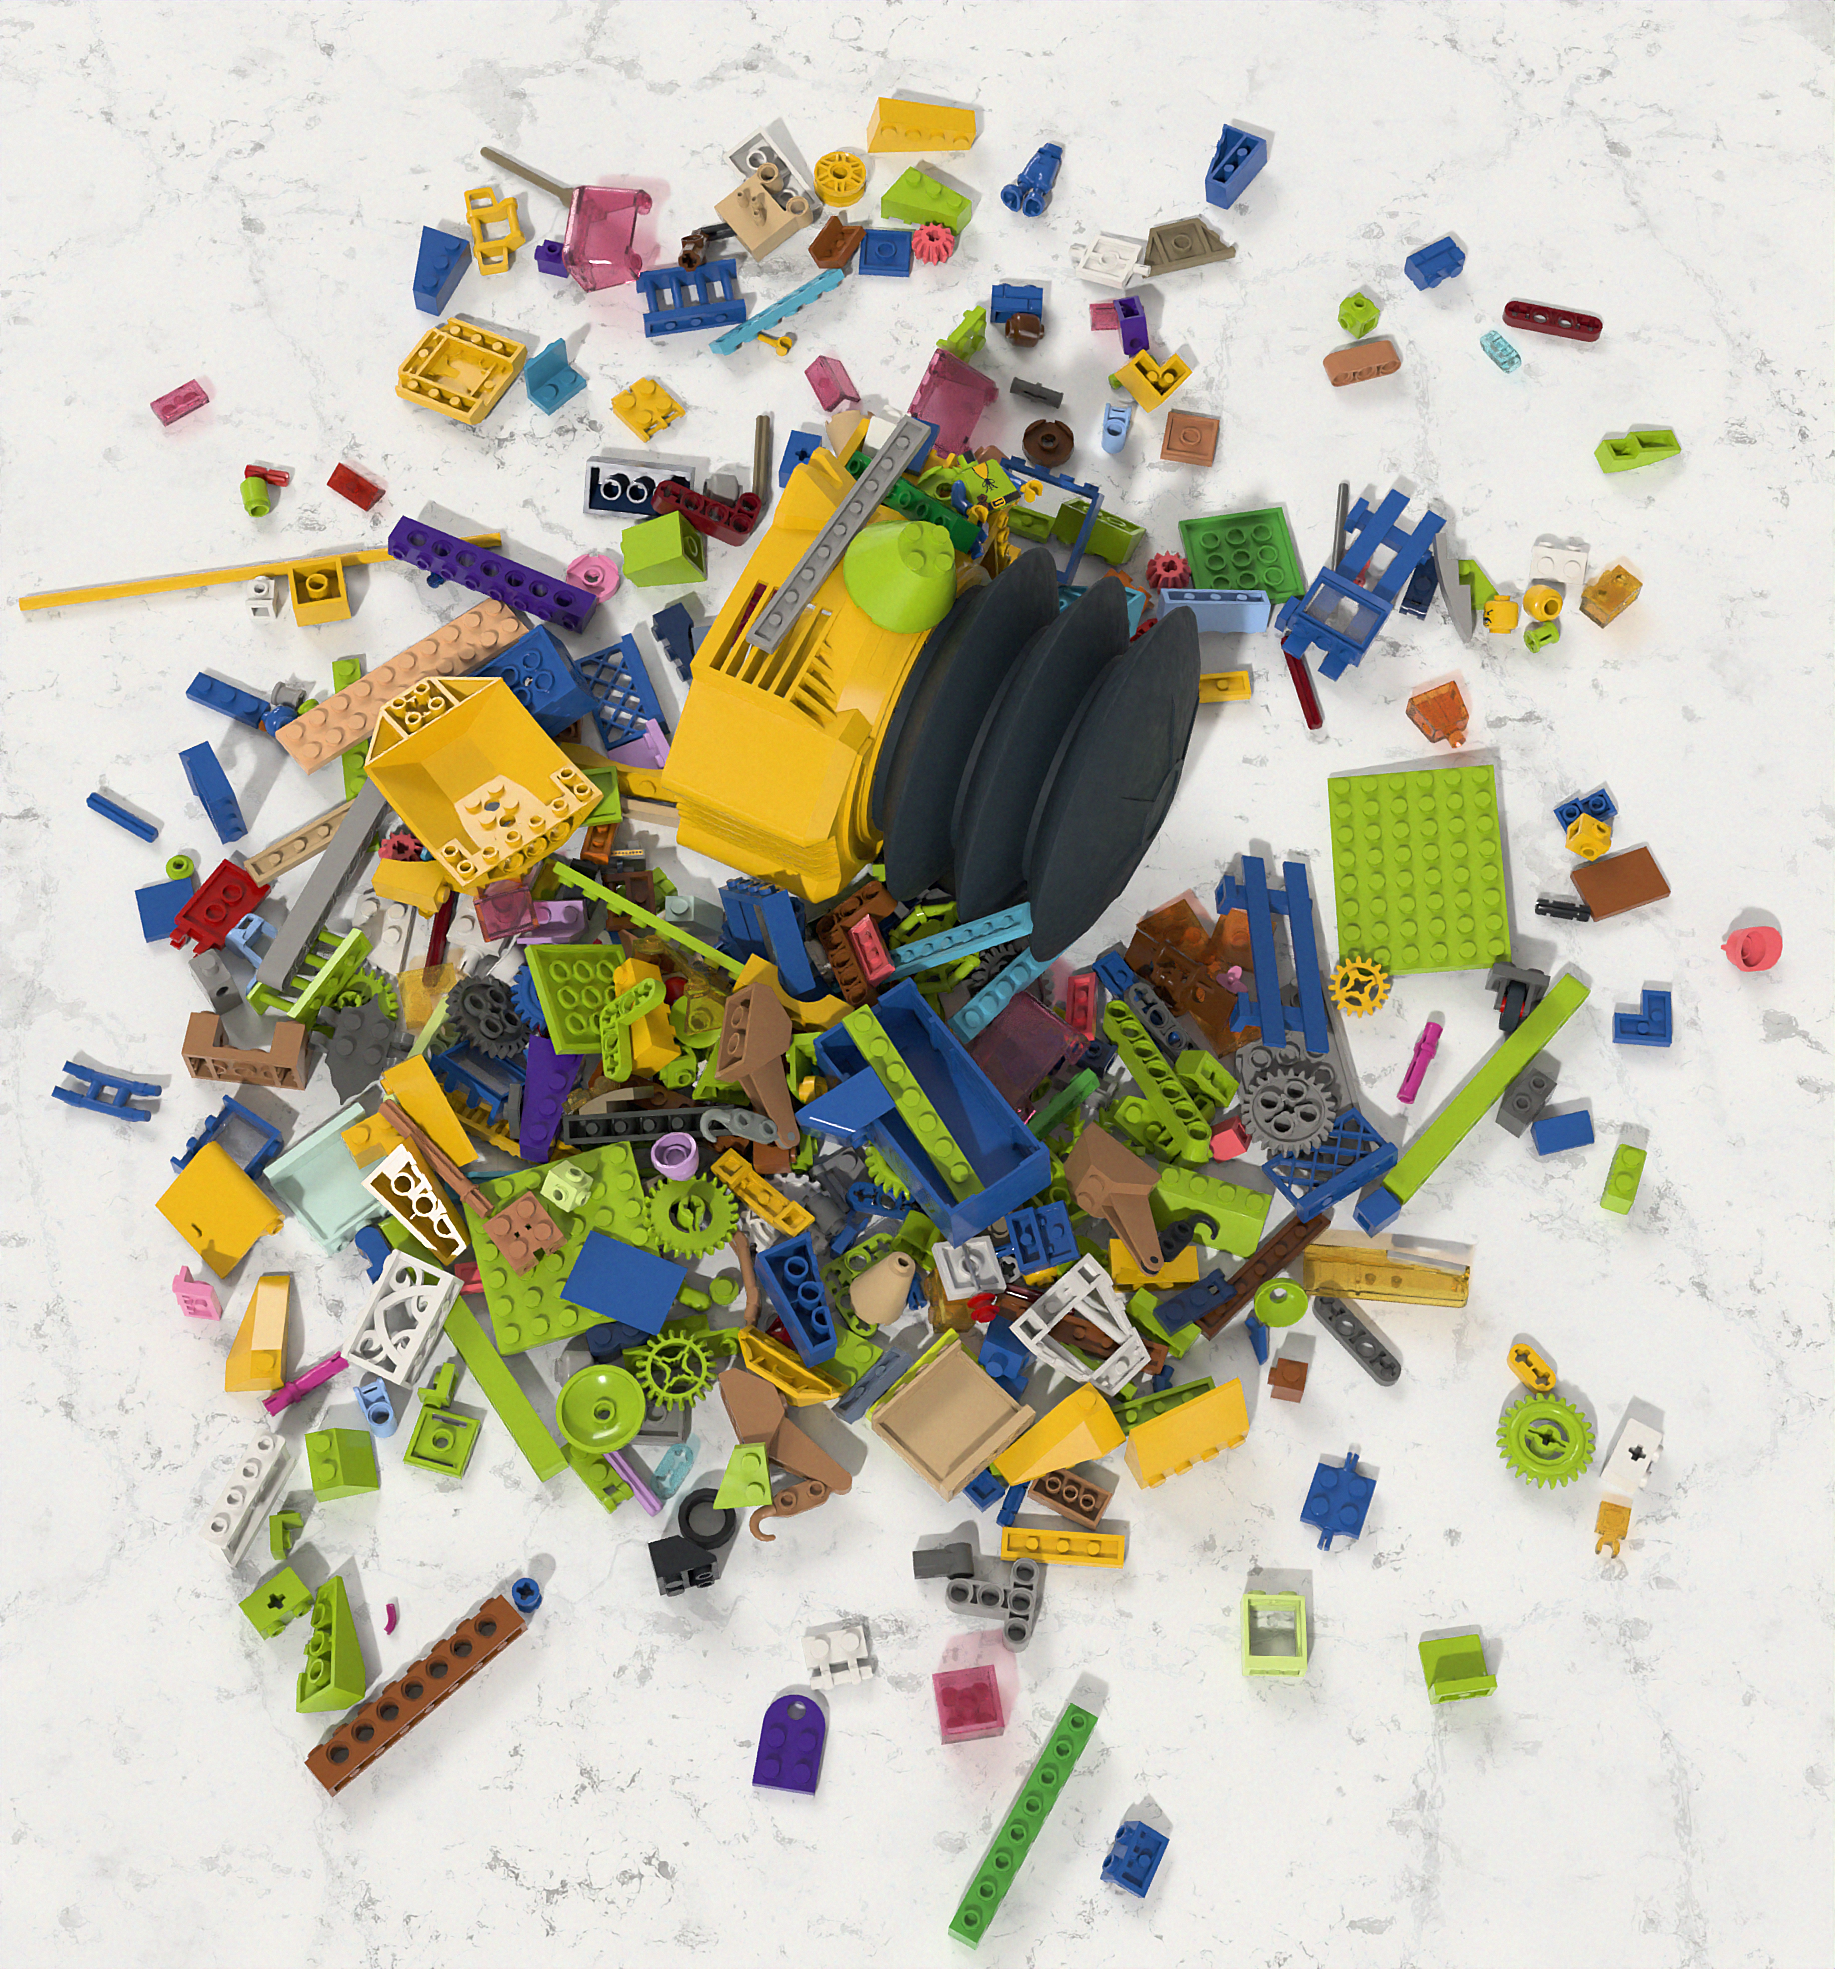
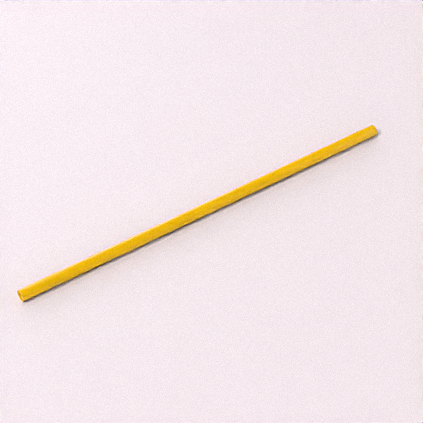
M500 532L459 538L481 548L502 545ZM380 548L19 598V607L21 611L253 580L258 576L288 575L286 565L338 556L341 558L343 567L397 559L388 554V548Z

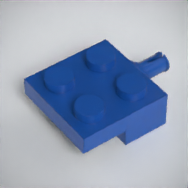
M1064 1200L1036 1209L1029 1207L1004 1216L1010 1235V1242L994 1247L995 1254L998 1259L1015 1254L1019 1271L1023 1275L1027 1276L1081 1258Z

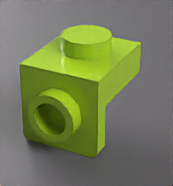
M798 1128L800 1134V1155H797V1163H792V1173H795V1175L805 1174L807 1171H810L813 1168L812 1155L818 1154L816 1137L803 1134L800 1128Z

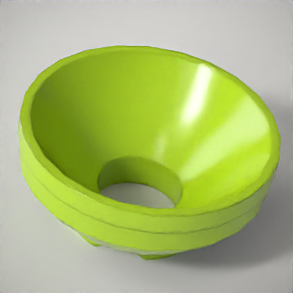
M1290 1278L1271 1279L1263 1283L1254 1296L1256 1316L1261 1322L1271 1327L1279 1328L1293 1325L1304 1316L1308 1308L1306 1292L1301 1284ZM1277 1288L1287 1291L1286 1295L1281 1299L1271 1298L1270 1293Z

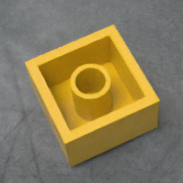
M340 556L286 565L293 611L298 627L352 618Z

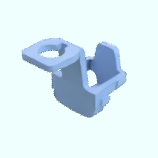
M248 913L226 935L225 945L233 954L241 959L245 957L258 969L262 959L251 948L263 933L275 939L278 930L260 916ZM247 921H249L250 925L246 929H242ZM256 975L246 987V996L258 982Z

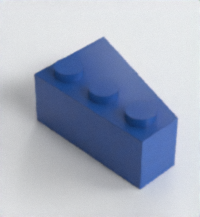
M1224 124L1221 138L1216 145L1215 156L1212 157L1205 178L1206 202L1228 210L1267 163V144L1265 139Z

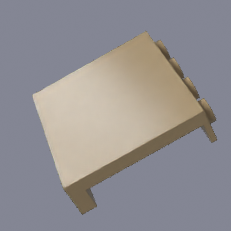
M959 1339L952 1345H945L938 1352L936 1360L930 1365L928 1363L924 1364L917 1371L916 1378L909 1384L903 1383L895 1391L894 1398L887 1404L883 1402L878 1405L871 1417V1429L947 1503L1035 1423L1036 1414L1028 1404L1024 1407L1018 1404L961 1350L962 1342Z

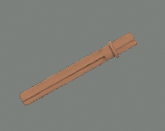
M391 1099L381 1103L378 1109L381 1115L405 1139L411 1136L425 1160L461 1196L460 1201L467 1203L482 1219H485L487 1215L490 1216L495 1206L479 1191L480 1186L473 1184Z

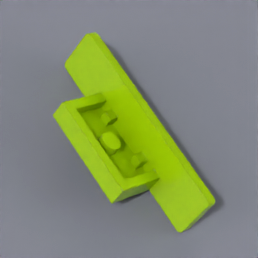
M706 1314L664 1321L659 1332L663 1334L665 1340L669 1339V1330H674L675 1338H680L681 1330H686L685 1340L688 1341L691 1335L697 1334L698 1338L695 1345L705 1340L707 1346L702 1352L713 1350L714 1356L711 1359L742 1353L738 1338L740 1327L710 1332ZM649 1333L650 1340L654 1341L656 1345L660 1344L657 1336ZM648 1345L628 1348L622 1351L625 1369L631 1375L645 1371V1369L636 1367V1362L647 1360L640 1355V1351L644 1349L651 1352L652 1350ZM670 1348L658 1356H664L669 1359L675 1358L683 1348ZM691 1353L687 1364L700 1362L697 1356ZM681 1361L680 1364H675V1367H676V1366H681V1365H682V1361ZM652 1365L651 1371L661 1370L659 1366Z

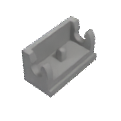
M1067 1057L1055 1075L1054 1089L1063 1092L1070 1085L1071 1079L1077 1073H1083L1085 1070L1074 1065L1073 1059ZM1097 1077L1100 1086L1082 1103L1098 1112L1100 1107H1103L1106 1111L1119 1090V1083L1114 1080L1112 1083H1109Z

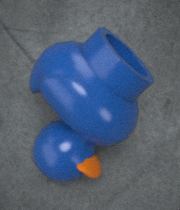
M278 706L272 711H266L261 715L259 729L264 732L267 731L270 736L276 738L275 732L297 719L298 715L291 707Z

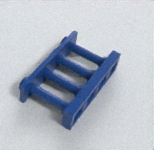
M736 259L707 262L698 265L696 270L686 272L683 267H674L635 273L637 293H646L649 313L643 314L646 338L745 322L744 299L735 300L731 279H737ZM721 281L725 302L710 304L706 283ZM696 285L700 305L685 307L681 287ZM671 288L675 309L659 311L656 291Z

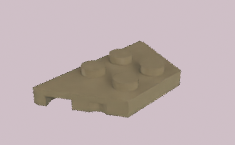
M1199 218L1150 228L1144 265L1151 266V271L1148 277L1142 275V278L1235 258L1236 250L1233 246L1227 247L1222 243L1220 236L1213 230L1208 229L1206 224Z

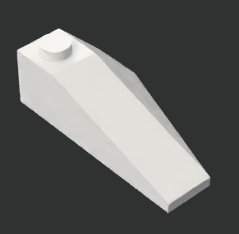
M761 125L722 156L735 175L744 182L752 177L763 163L770 162L775 164L784 185L779 193L771 195V197L785 209L787 202L795 196L804 197L812 212L822 205L821 201ZM804 210L798 211L796 215L801 214Z

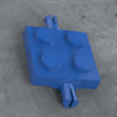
M1347 1453L1343 1468H1335L1318 1462L1300 1521L1314 1525L1322 1531L1317 1544V1548L1320 1550L1323 1548L1325 1539L1327 1540L1324 1551L1330 1550L1334 1535H1345L1359 1540L1377 1481L1360 1476L1355 1472L1360 1458L1356 1453L1351 1464L1353 1453Z

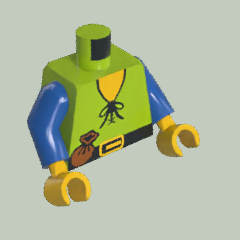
M972 450L957 457L963 472L951 480V505L963 517L977 525L978 520L985 524L988 515L1008 507L1021 498L1022 494H1024V499L1029 503L1035 501L1036 495L1042 496L1043 485L1037 480L1027 482L1003 468L995 459L979 464Z

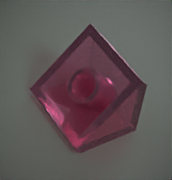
M528 882L473 897V904L485 943L540 928Z

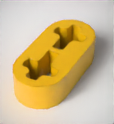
M1523 1343L1514 1345L1506 1359L1509 1368L1533 1394L1537 1395L1539 1392L1543 1396L1549 1394L1556 1383V1376L1553 1370L1529 1345ZM1517 1354L1519 1356L1525 1354L1527 1356L1526 1361L1516 1362ZM1537 1376L1539 1378H1547L1546 1386L1543 1383L1540 1385L1536 1384Z

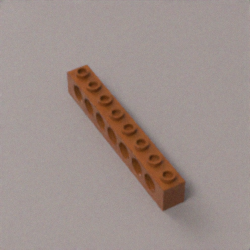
M501 1594L496 1599L493 1597L488 1599L480 1607V1612L474 1618H467L456 1627V1633L448 1640L442 1639L431 1649L432 1653L426 1659L414 1662L408 1668L407 1675L399 1682L395 1680L387 1685L382 1691L383 1695L374 1703L368 1702L358 1711V1717L350 1724L344 1723L334 1731L333 1738L324 1746L320 1744L310 1751L307 1756L309 1759L304 1763L332 1798L528 1630L524 1619ZM489 1624L496 1626V1631L492 1635L484 1636L480 1634L484 1626ZM469 1645L472 1647L469 1655L465 1657L456 1655L457 1650L461 1646ZM446 1666L448 1671L443 1677L436 1678L432 1676V1672L436 1667ZM413 1687H422L423 1693L420 1697L416 1699L408 1697V1692ZM387 1709H399L398 1715L394 1719L385 1720L383 1718L384 1712ZM363 1730H374L373 1737L370 1740H358L359 1734ZM338 1751H349V1756L344 1762H334V1756Z

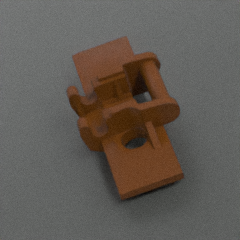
M1136 929L1123 959L1128 967L1155 986L1152 990L1160 1000L1172 1006L1168 1010L1175 1018L1185 1015L1190 1010L1215 1029L1223 1032L1239 997L1210 978L1211 975L1206 972V965L1201 962L1196 963L1174 948L1171 941L1164 940L1162 943H1159L1142 930ZM1175 962L1191 972L1189 976L1175 967ZM1199 987L1205 991L1203 1002H1200L1196 995Z

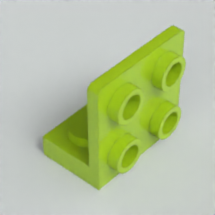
M824 1031L792 1035V1044L789 1050L786 1051V1058L788 1063H790V1073L786 1075L788 1090L804 1106H806L805 1100H801L799 1097V1083L803 1082L805 1076H811V1063L818 1066L813 1040L825 1033Z
M1478 1634L1424 1641L1418 1644L1430 1705L1492 1696L1498 1687L1495 1674L1488 1675Z

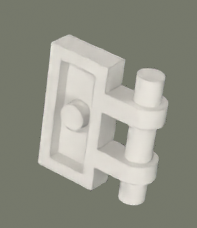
M862 1626L801 1638L807 1671L820 1669L821 1676L809 1678L811 1690L824 1688V1691L834 1689L833 1686L849 1682L855 1685L861 1683L863 1679L873 1678L871 1665L858 1668L857 1661L868 1659ZM845 1663L848 1665V1670L835 1673L830 1672L829 1667Z

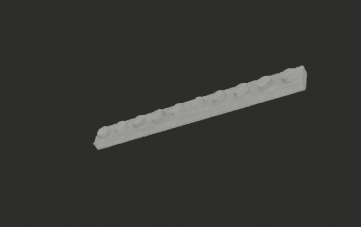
M906 414L748 631L746 634L747 642L771 655L775 652L846 553L851 541L863 529L931 434L930 426Z

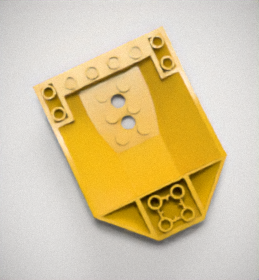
M426 677L381 706L364 764L365 772L386 801L463 890L520 875L562 847L604 797L603 793L539 726L506 685L502 677ZM489 803H500V807L493 812L485 810ZM507 822H515L511 827H502Z

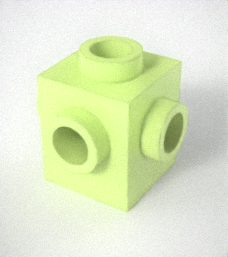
M565 1160L549 1170L540 1193L554 1202L559 1208L570 1212L574 1208L582 1207L587 1203L591 1196L589 1190L594 1179L584 1173L579 1167Z

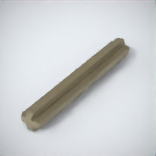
M767 415L757 416L755 430L752 493H755L761 499L762 506L766 504L770 437V418Z

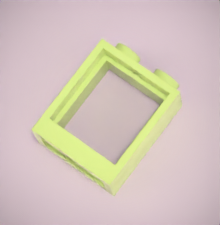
M1252 1590L1247 1594H1243L1240 1601L1242 1676L1304 1677L1308 1669L1305 1596L1297 1595L1294 1591H1282L1278 1595H1266L1265 1591ZM1250 1611H1294L1295 1656L1251 1655Z

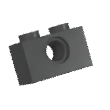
M1533 1068L1501 1107L1495 1122L1519 1139L1552 1098L1557 1083L1536 1068Z

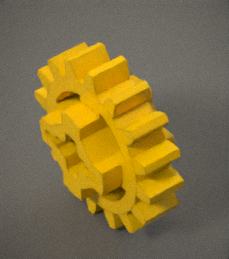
M1357 956L1356 963L1353 964L1347 958L1345 959L1346 967L1343 968L1337 965L1336 969L1339 974L1330 975V979L1335 981V985L1328 986V990L1336 992L1330 999L1332 1002L1339 1000L1340 1003L1337 1006V1010L1340 1011L1344 1007L1347 1008L1348 1017L1352 1015L1353 1011L1357 1012L1358 1018H1362L1364 1011L1373 1016L1372 1008L1376 1007L1381 1010L1383 1007L1379 1001L1381 999L1388 1000L1389 998L1388 995L1383 993L1384 990L1390 989V984L1383 983V980L1388 978V974L1379 973L1382 967L1381 964L1372 967L1371 958H1368L1366 963H1362L1360 956ZM1357 969L1367 970L1371 972L1373 976H1363L1359 974ZM1348 974L1349 982L1347 986L1340 989L1342 978ZM1359 980L1361 984H1367L1364 987L1363 994H1359L1358 991H1351L1355 987V981ZM1379 985L1378 994L1371 1002L1369 997L1370 991ZM1354 998L1359 1000L1362 1006L1352 1005L1345 999Z

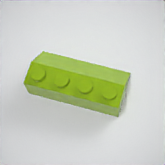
M1159 1162L1156 1172L1162 1177L1148 1198L1156 1231L1163 1232L1172 1222L1186 1219L1193 1213H1203L1210 1216L1216 1222L1219 1229L1218 1236L1215 1240H1212L1210 1238L1212 1234L1211 1229L1203 1223H1198L1195 1226L1191 1242L1250 1260L1255 1255L1272 1196L1168 1163Z

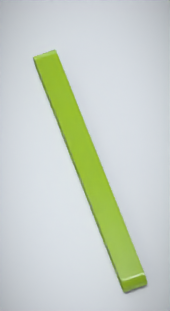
M1567 973L1382 1181L1380 1188L1383 1186L1388 1193L1392 1192L1398 1198L1400 1204L1405 1205L1583 1004L1591 989Z
M394 1215L378 1223L380 1231L392 1250L398 1249L444 1271L435 1255ZM412 1267L404 1268L413 1283L416 1284L417 1276L415 1270ZM424 1271L423 1285L437 1286L440 1278ZM458 1294L442 1328L540 1481L544 1483L568 1468L569 1465L466 1303Z

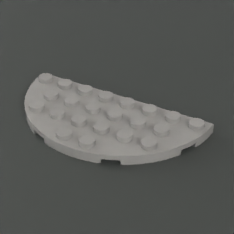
M1323 970L1319 971L1324 1012L1328 1016L1327 1035L1330 1051L1328 1054L1306 1051L1304 1032L1285 1030V1048L1263 1046L1261 1027L1245 1025L1239 1039L1234 1066L1235 1080L1240 1084L1237 1089V1095L1241 1105L1244 1104V1094H1249V1085L1256 1086V1079L1258 1077L1266 1081L1267 1072L1277 1077L1278 1069H1281L1284 1075H1288L1289 1070L1293 1069L1294 1076L1297 1077L1302 1071H1305L1304 1079L1306 1080L1315 1076V1086L1321 1083L1325 1084L1323 1093L1331 1092L1330 1101L1335 1102V1108L1332 1111L1336 1113L1335 1119L1354 1107L1361 1113ZM1297 978L1280 988L1281 1005L1300 1008ZM1297 1094L1289 1095L1292 1098H1300ZM1270 1104L1263 1105L1266 1109L1275 1108ZM1310 1117L1302 1118L1306 1122L1314 1121ZM1353 1118L1343 1125V1130L1360 1132L1361 1126ZM1284 1128L1276 1129V1131L1281 1133L1287 1132ZM1328 1136L1327 1141L1320 1140V1145L1336 1147L1338 1137ZM1341 1138L1340 1148L1357 1150L1358 1139ZM1362 1140V1151L1372 1152L1369 1141ZM1278 1150L1276 1154L1279 1155L1282 1153V1150ZM1302 1150L1299 1152L1296 1160L1313 1162L1315 1152L1310 1151V1154L1307 1155ZM1318 1152V1163L1334 1165L1335 1154ZM1339 1155L1337 1165L1351 1166L1355 1163L1356 1157ZM1298 1167L1310 1173L1312 1169ZM1315 1170V1175L1329 1179L1332 1178L1331 1171Z

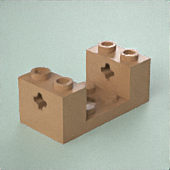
M201 1011L200 1013L191 1012L181 1054L191 1078L305 1091L313 1050L307 1048L310 1037L306 1025L294 1020L276 1022L270 1053L258 1048L251 1050L238 1049L228 1045L229 1038L220 1015L211 1011Z

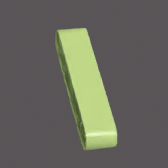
M449 995L440 1000L407 1058L422 1054L429 1066L433 1053L438 1056L454 1047L461 1032H454L456 1024L448 1022V1019L452 1016L445 1012L449 1006L445 1003ZM442 1025L444 1026V1029H445V1034H444V1035L442 1034V1031H441ZM428 1048L431 1051V1058L428 1056ZM385 1093L383 1102H385L387 1099H391L397 1105V1102L393 1095L391 1094L387 1096V1094Z

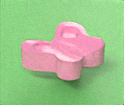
M1234 966L1226 974L1221 973L1217 975L1216 981L1235 995L1237 992L1248 993L1247 986L1240 982L1242 978L1241 967Z

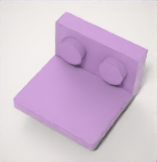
M654 718L645 722L646 733L643 734V738L607 752L608 759L629 766L646 769H664L670 746Z
M586 898L530 901L532 930L516 939L517 944H526V947L530 944L543 943L570 944V942L580 940L582 935L589 932Z

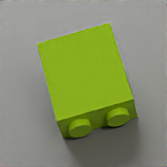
M679 511L621 530L622 542L620 547L624 555L622 570L624 576L630 579L637 587L696 583L707 580L702 535Z

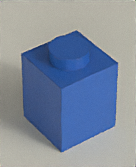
M1382 1186L1356 1205L1352 1217L1372 1238L1398 1219L1402 1207L1398 1198L1392 1192L1388 1193Z

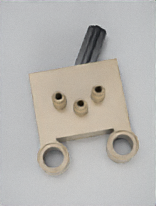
M767 162L760 165L752 177L714 206L719 219L723 222L722 224L699 229H702L705 234L709 235L710 241L735 236L752 257L759 262L800 228L808 227L813 221V213L807 200L801 196L791 198L787 202L786 211L779 206L771 195L777 194L782 190L784 185L783 179L777 166ZM804 210L801 214L796 215L798 211Z

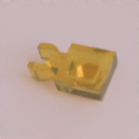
M1606 1501L1600 1502L1594 1533L1602 1534V1537L1595 1545V1554H1600L1603 1545H1609L1612 1549L1611 1558H1616L1620 1552V1544L1617 1539L1625 1540L1627 1536L1632 1508Z

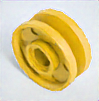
M831 152L822 156L814 169L813 186L815 194L820 201L833 207H849L857 203L863 197L866 189L865 165L858 157L847 152Z

